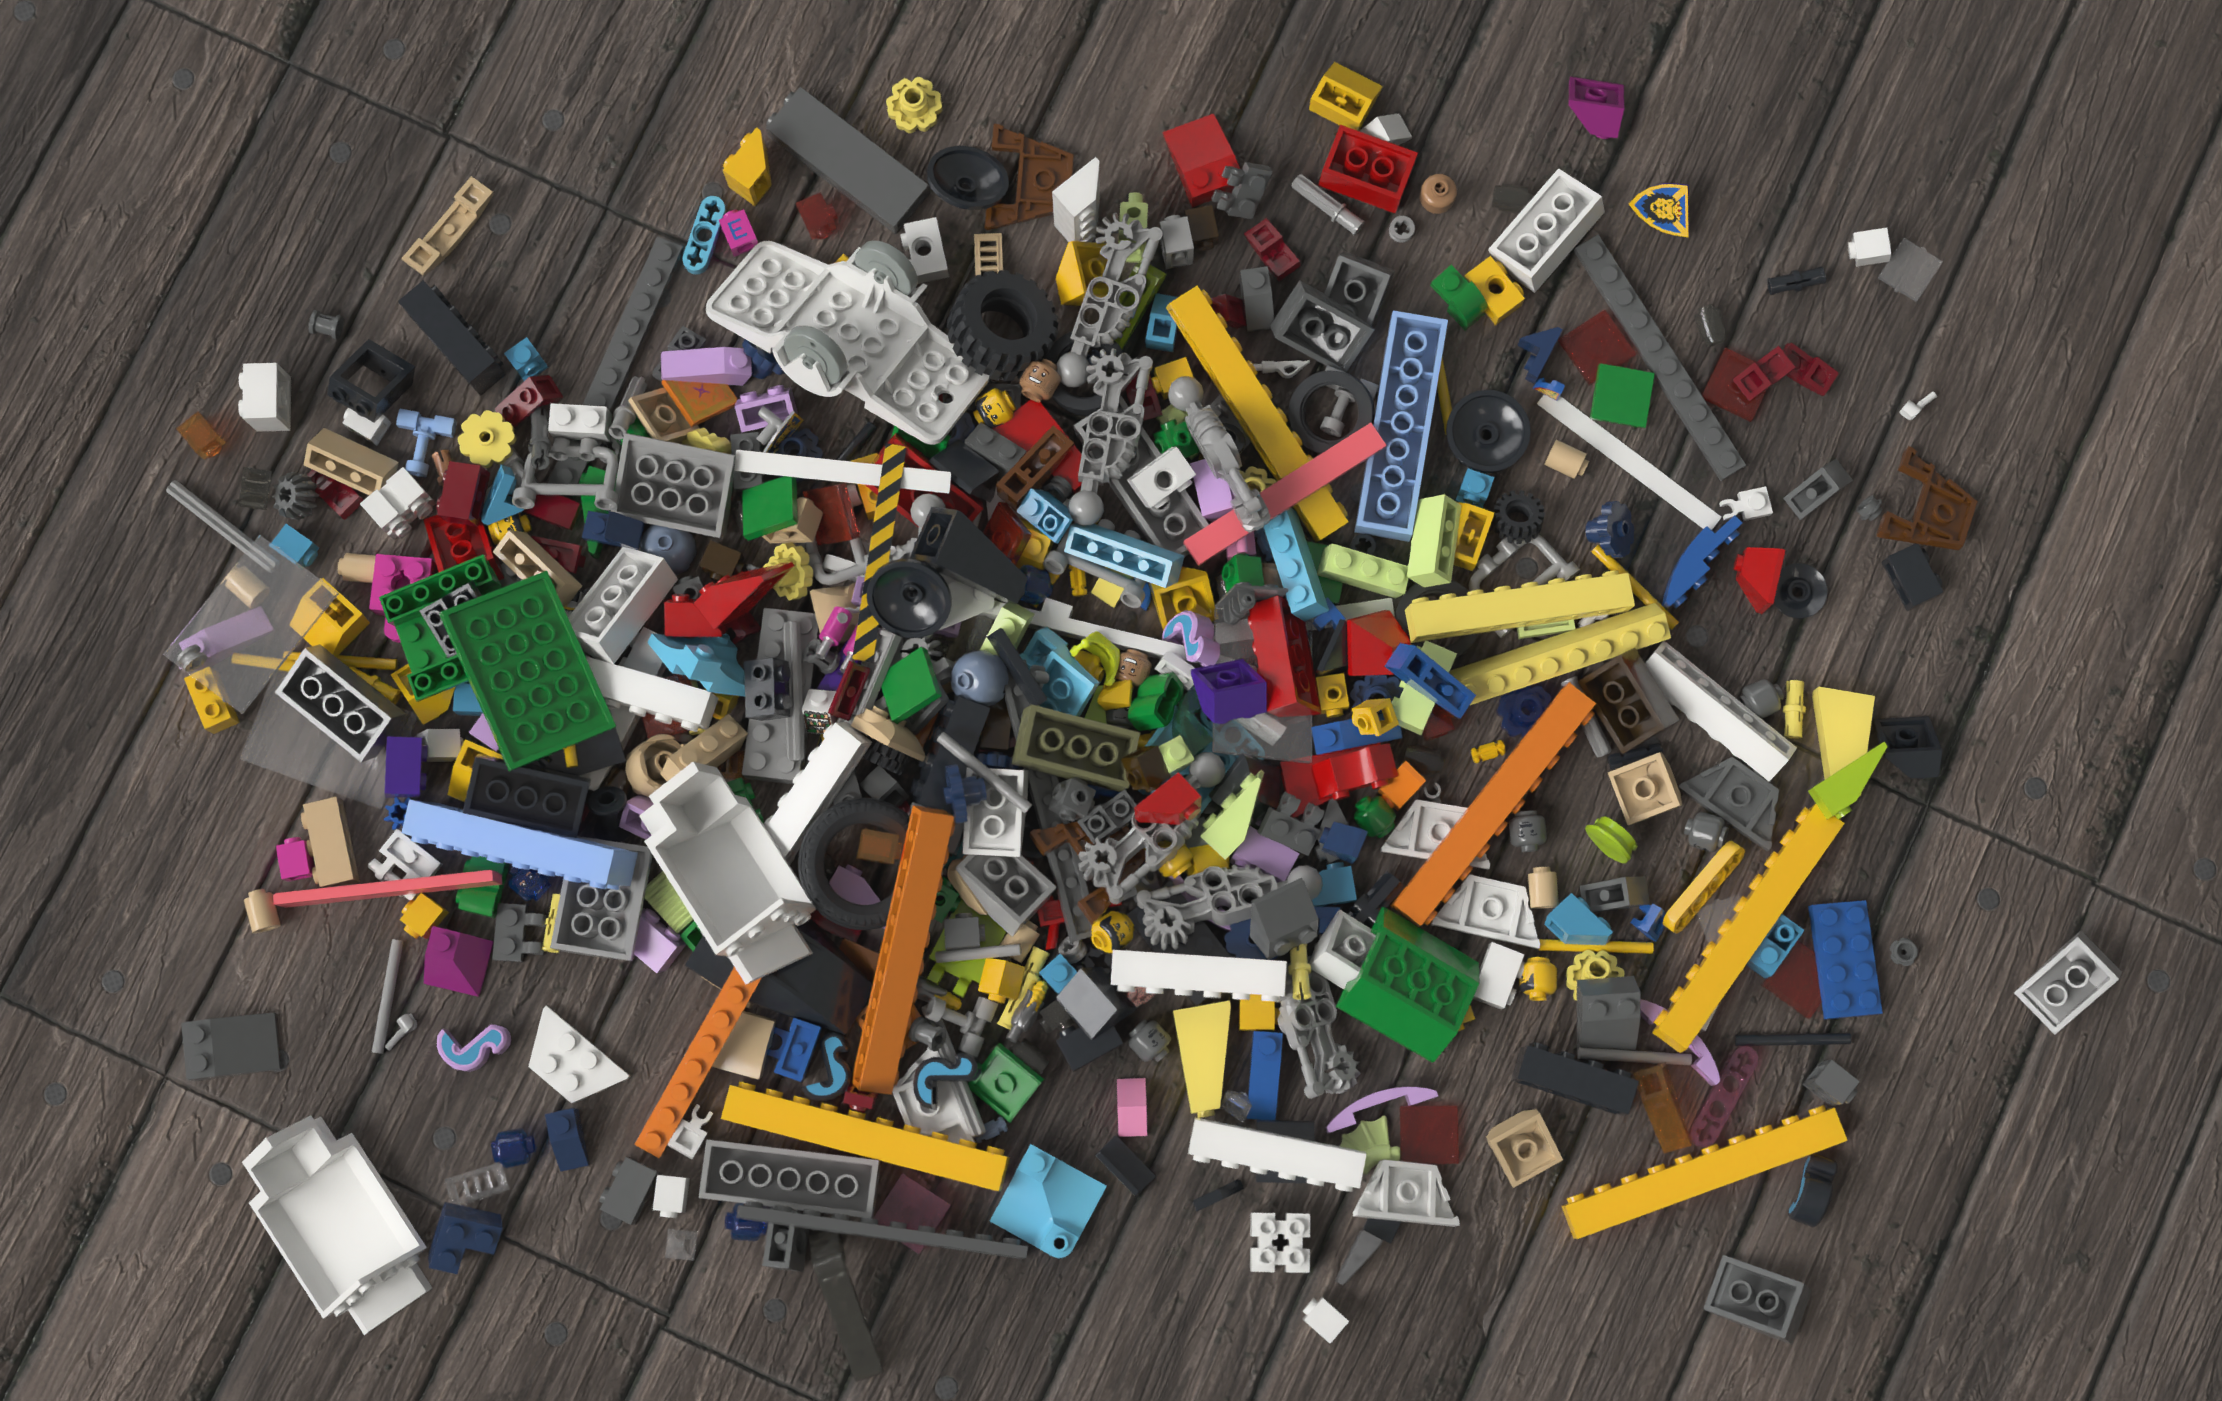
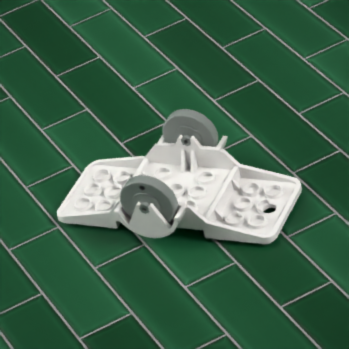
M868 241L861 248L858 247L847 262L841 261L829 265L776 242H760L749 252L706 303V313L710 319L768 353L773 351L774 357L782 370L804 389L825 397L836 396L844 389L865 401V409L927 444L940 443L947 436L989 381V375L983 373L981 376L975 373L976 369L972 366L968 368L962 363L963 358L961 355L956 356L952 349L954 343L951 344L948 336L930 323L920 305L915 302L927 288V285L922 283L920 287L916 288L918 279L911 262L902 252L885 242ZM942 393H948L952 396L953 401L948 404L939 401L938 396Z

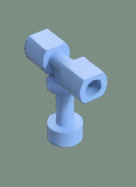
M399 409L396 425L399 428L413 430V435L418 437L413 460H407L405 470L410 475L427 477L429 465L424 463L428 441L434 440L436 435L453 438L457 421L454 418L435 415V418L432 419L421 417V414L416 411Z

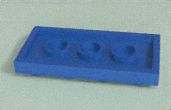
M1866 900L1808 906L1824 1020L1882 1014Z

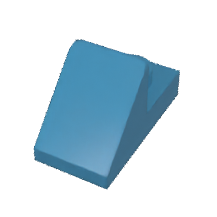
M500 466L485 500L481 519L486 525L524 510L513 505V497L507 495H511L516 486V479H514L515 476L510 467Z

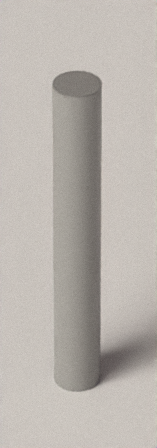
M1021 944L937 951L935 957L937 963L1017 956L1022 955Z

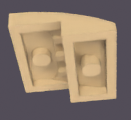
M743 1011L712 1067L759 1080L763 1076L767 1051L772 1044L776 1020Z

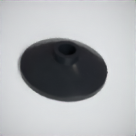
M1794 563L1783 567L1774 598V604L1777 609L1784 615L1796 619L1808 618L1816 614L1823 607L1827 598V585L1824 577L1817 569L1803 563ZM1794 588L1799 589L1801 597H1795L1792 594V590Z

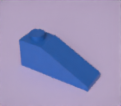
M1400 643L1385 664V667L1404 683L1457 718L1461 719L1476 697L1472 691L1414 645Z
M1383 714L1378 715L1379 720H1385ZM1352 719L1311 727L1317 755L1403 738L1401 726H1396L1380 736L1375 734L1361 735L1359 728L1353 724Z
M1254 1031L1252 1034L1246 1119L1275 1120L1283 1033Z

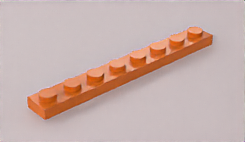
M733 968L634 1145L657 1158L662 1156L668 1142L762 978L746 985L736 968Z

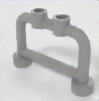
M555 438L549 453V457L555 460L564 461L568 457H579L584 461H593L595 458L606 459L607 467L604 484L533 483L535 468L531 465L530 453L525 461L521 487L514 490L512 503L521 509H531L535 505L536 495L596 496L594 504L599 509L614 510L617 508L619 495L614 491L618 470V457L611 449L597 446V441L591 438H583L580 446H570L569 440Z
M856 483L845 486V493L814 504L823 513L837 507L841 508L856 565L832 574H826L823 570V561L816 545V536L813 542L798 543L799 546L807 550L810 557L808 565L812 567L815 579L824 585L838 584L866 573L868 554L865 555L852 507L863 504Z
M1102 519L1098 523L1101 527L1113 531L1115 529V525L1107 519ZM1069 527L1056 551L1048 552L1043 561L1045 569L1059 575L1064 572L1067 564L1124 588L1120 596L1121 601L1131 608H1139L1145 598L1143 588L1147 581L1136 578L1134 581L1088 560L1064 552ZM1127 530L1124 535L1140 540L1139 534L1135 531Z
M1538 534V537L1535 539L1531 537V542L1529 543L1536 545L1552 563L1547 570L1532 582H1537L1538 586L1546 585L1554 577L1564 578L1565 582H1567L1580 571V568L1573 561L1567 564L1541 535ZM1506 537L1496 546L1499 550L1492 558L1489 554L1484 555L1476 564L1479 569L1470 578L1469 592L1480 590L1482 580L1490 576L1503 562L1511 558L1525 545V540L1522 539V544H1516L1517 540L1513 539L1511 544L1507 542L1508 537ZM1512 629L1498 630L1495 632L1498 634L1500 638H1503Z

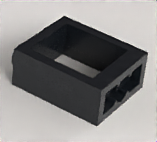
M368 339L330 376L327 395L336 402L355 411L359 416L375 423L412 386L416 366ZM362 366L390 381L376 397L348 381Z

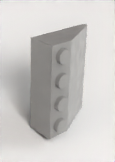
M624 433L615 492L619 495L617 508L611 511L644 523L721 538L727 532L730 515L735 455Z
M577 836V838L638 852L630 886H619V890H613L609 888H595L589 886L590 883H577L564 880L563 878L550 948L580 955L632 961L653 854L646 846Z

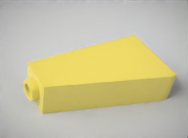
M1818 687L1813 691L1812 699L1824 779L1832 776L1867 753L1875 696Z
M1230 1001L1173 1011L1191 1114L1197 1113L1198 1118L1214 1116V1110L1220 1109L1231 1007Z

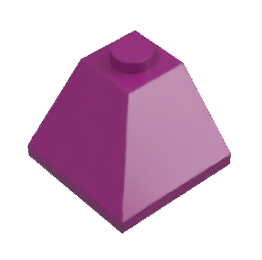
M1570 77L1569 106L1590 134L1601 139L1618 138L1624 112V85Z
M432 926L425 953L423 984L480 997L494 942Z

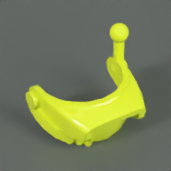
M1095 631L1085 639H1082L1080 644L1074 645L1070 653L1072 657H1075L1081 649L1097 655L1106 673L1104 684L1111 686L1115 682L1114 678L1119 667L1120 650L1100 632Z

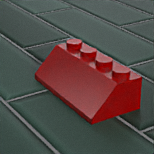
M897 433L888 441L889 444L906 447L903 467L940 471L929 462L930 459ZM885 446L872 464H883ZM950 480L949 493L900 488L897 511L914 525L916 524L911 518L912 503L922 494L930 493L937 495L944 502L946 509L959 510L971 522L984 509L983 502L980 499L969 494L953 480ZM865 485L878 495L879 486Z
M1278 595L1256 602L1254 607L1249 609L1248 624L1253 631L1254 641L1252 648L1257 656L1259 666L1257 673L1267 682L1266 712L1277 717L1321 714L1306 623L1293 615L1288 601Z

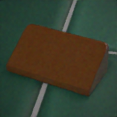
M843 938L839 949L873 983L879 953Z

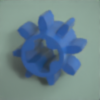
M395 797V804L385 806L389 810V816L385 817L384 821L394 822L393 830L403 826L404 820L397 818V816L401 814V809L407 811L409 800L412 799L407 798L402 803L399 798Z

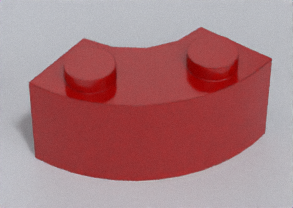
M1390 743L1331 757L1312 765L1320 797L1332 796L1333 800L1347 798L1350 796V791L1372 786V790L1386 787L1389 785L1388 780L1399 776Z

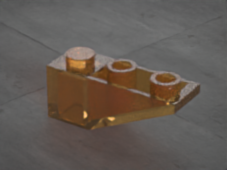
M1666 1062L1634 1072L1635 1080L1639 1081L1637 1087L1663 1153L1692 1146Z

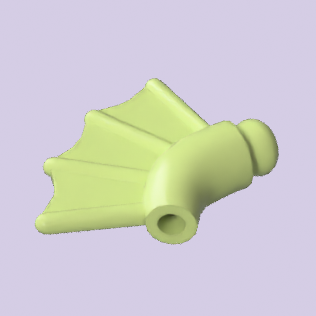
M1385 1115L1375 1121L1362 1120L1352 1133L1342 1134L1340 1147L1365 1151L1366 1159L1363 1173L1366 1175L1381 1160H1400V1148L1398 1146L1390 1147L1388 1123Z

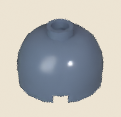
M652 524L643 533L640 541V551L664 558L675 576L685 572L690 567L697 553L696 541L692 533L688 531Z
M987 650L974 651L963 655L956 661L950 678L951 687L956 696L983 706H991L998 703L1005 695L1003 693L1004 686L1008 685L1009 680L1007 668L1002 659L997 655H992Z

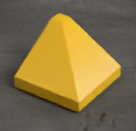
M1132 680L1117 681L1111 686L1104 685L1097 702L1104 710L1130 707Z

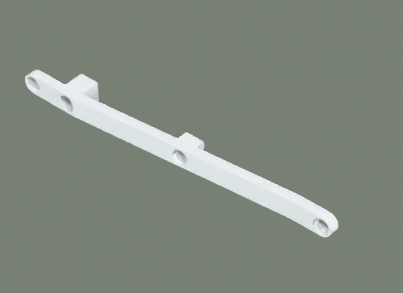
M891 546L890 554L893 555L896 549L894 546ZM826 555L823 562V570L832 574L854 566L856 563L833 555ZM857 577L851 578L849 580L856 582ZM1047 597L1041 611L1025 608L1035 614L1028 628L1040 630L1048 627L1057 635L1078 640L1085 639L1089 634L1098 631L1120 650L1127 651V649H1132L1161 659L1169 650L1172 653L1181 655L1191 666L1196 668L1203 667L1201 662H1190L1187 660L1184 645L1071 619L1073 606ZM994 601L993 609L977 616L996 620L1001 608L1006 603ZM1220 656L1216 664L1233 660Z

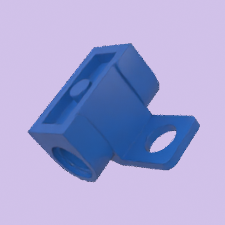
M793 1018L789 1032L775 1027L774 1034L780 1035L782 1045L778 1050L768 1049L767 1055L779 1059L774 1073L803 1083L823 1028Z

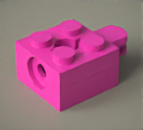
M376 554L369 609L376 615L385 616L379 597L438 573L436 562L430 558ZM385 617V635L392 641L401 643L395 626L389 624Z

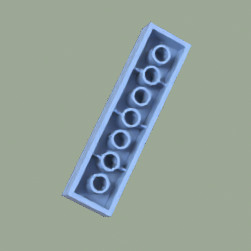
M1399 311L1392 312L1373 426L1387 446L1366 460L1355 533L1407 542L1412 537L1448 323L1446 319Z
M409 800L402 833L411 835V841L430 843L436 845L437 848L451 851L454 849L462 851L461 854L469 856L487 857V860L492 862L510 863L516 868L538 870L540 874L562 876L564 880L590 883L589 886L600 889L619 890V886H630L638 852L598 842L464 814L463 809L436 802Z

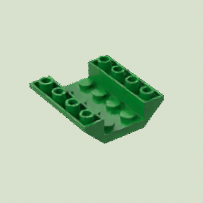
M484 554L379 597L388 623L395 626L412 672L407 677L417 702L469 681L458 655L450 658L446 656L419 610L472 580L482 595L503 588Z
M1382 907L1371 929V933L1376 935L1357 978L1347 982L1336 1007L1428 1061L1435 1062L1458 1033L1480 984L1479 962L1391 910Z

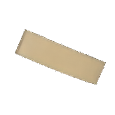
M471 176L454 196L455 202L423 240L417 239L401 258L402 261L423 276L432 271L456 248L470 231L494 194L493 191Z

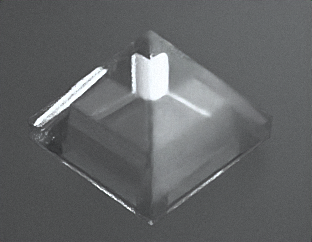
M1228 1090L1220 1108L1241 1122H1244L1252 1108V1104L1246 1093Z
M668 1229L665 1258L694 1261L697 1231Z

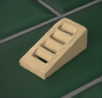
M1002 233L974 234L975 276H982L981 272L997 271L998 274L999 270H1003ZM996 241L997 246L980 247V242ZM981 252H997V256H981ZM981 262H997V265L981 266Z

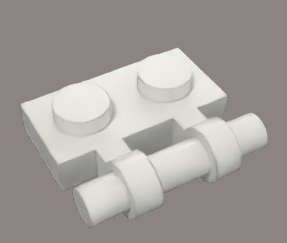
M396 829L379 850V852L387 857L385 862L381 864L378 860L373 859L368 868L375 873L377 879L383 882L402 880L392 872L395 865L407 873L403 879L434 876L443 864L418 844L411 841L399 829ZM419 893L400 895V897L405 896L408 900H415Z

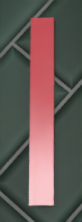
M1369 423L1260 492V496L1268 508L1270 521L1386 448L1387 445L1373 424ZM1234 510L1184 540L1183 543L1198 566H1200L1250 533L1242 527Z
M493 870L282 892L273 895L274 905L288 908L502 885V874Z

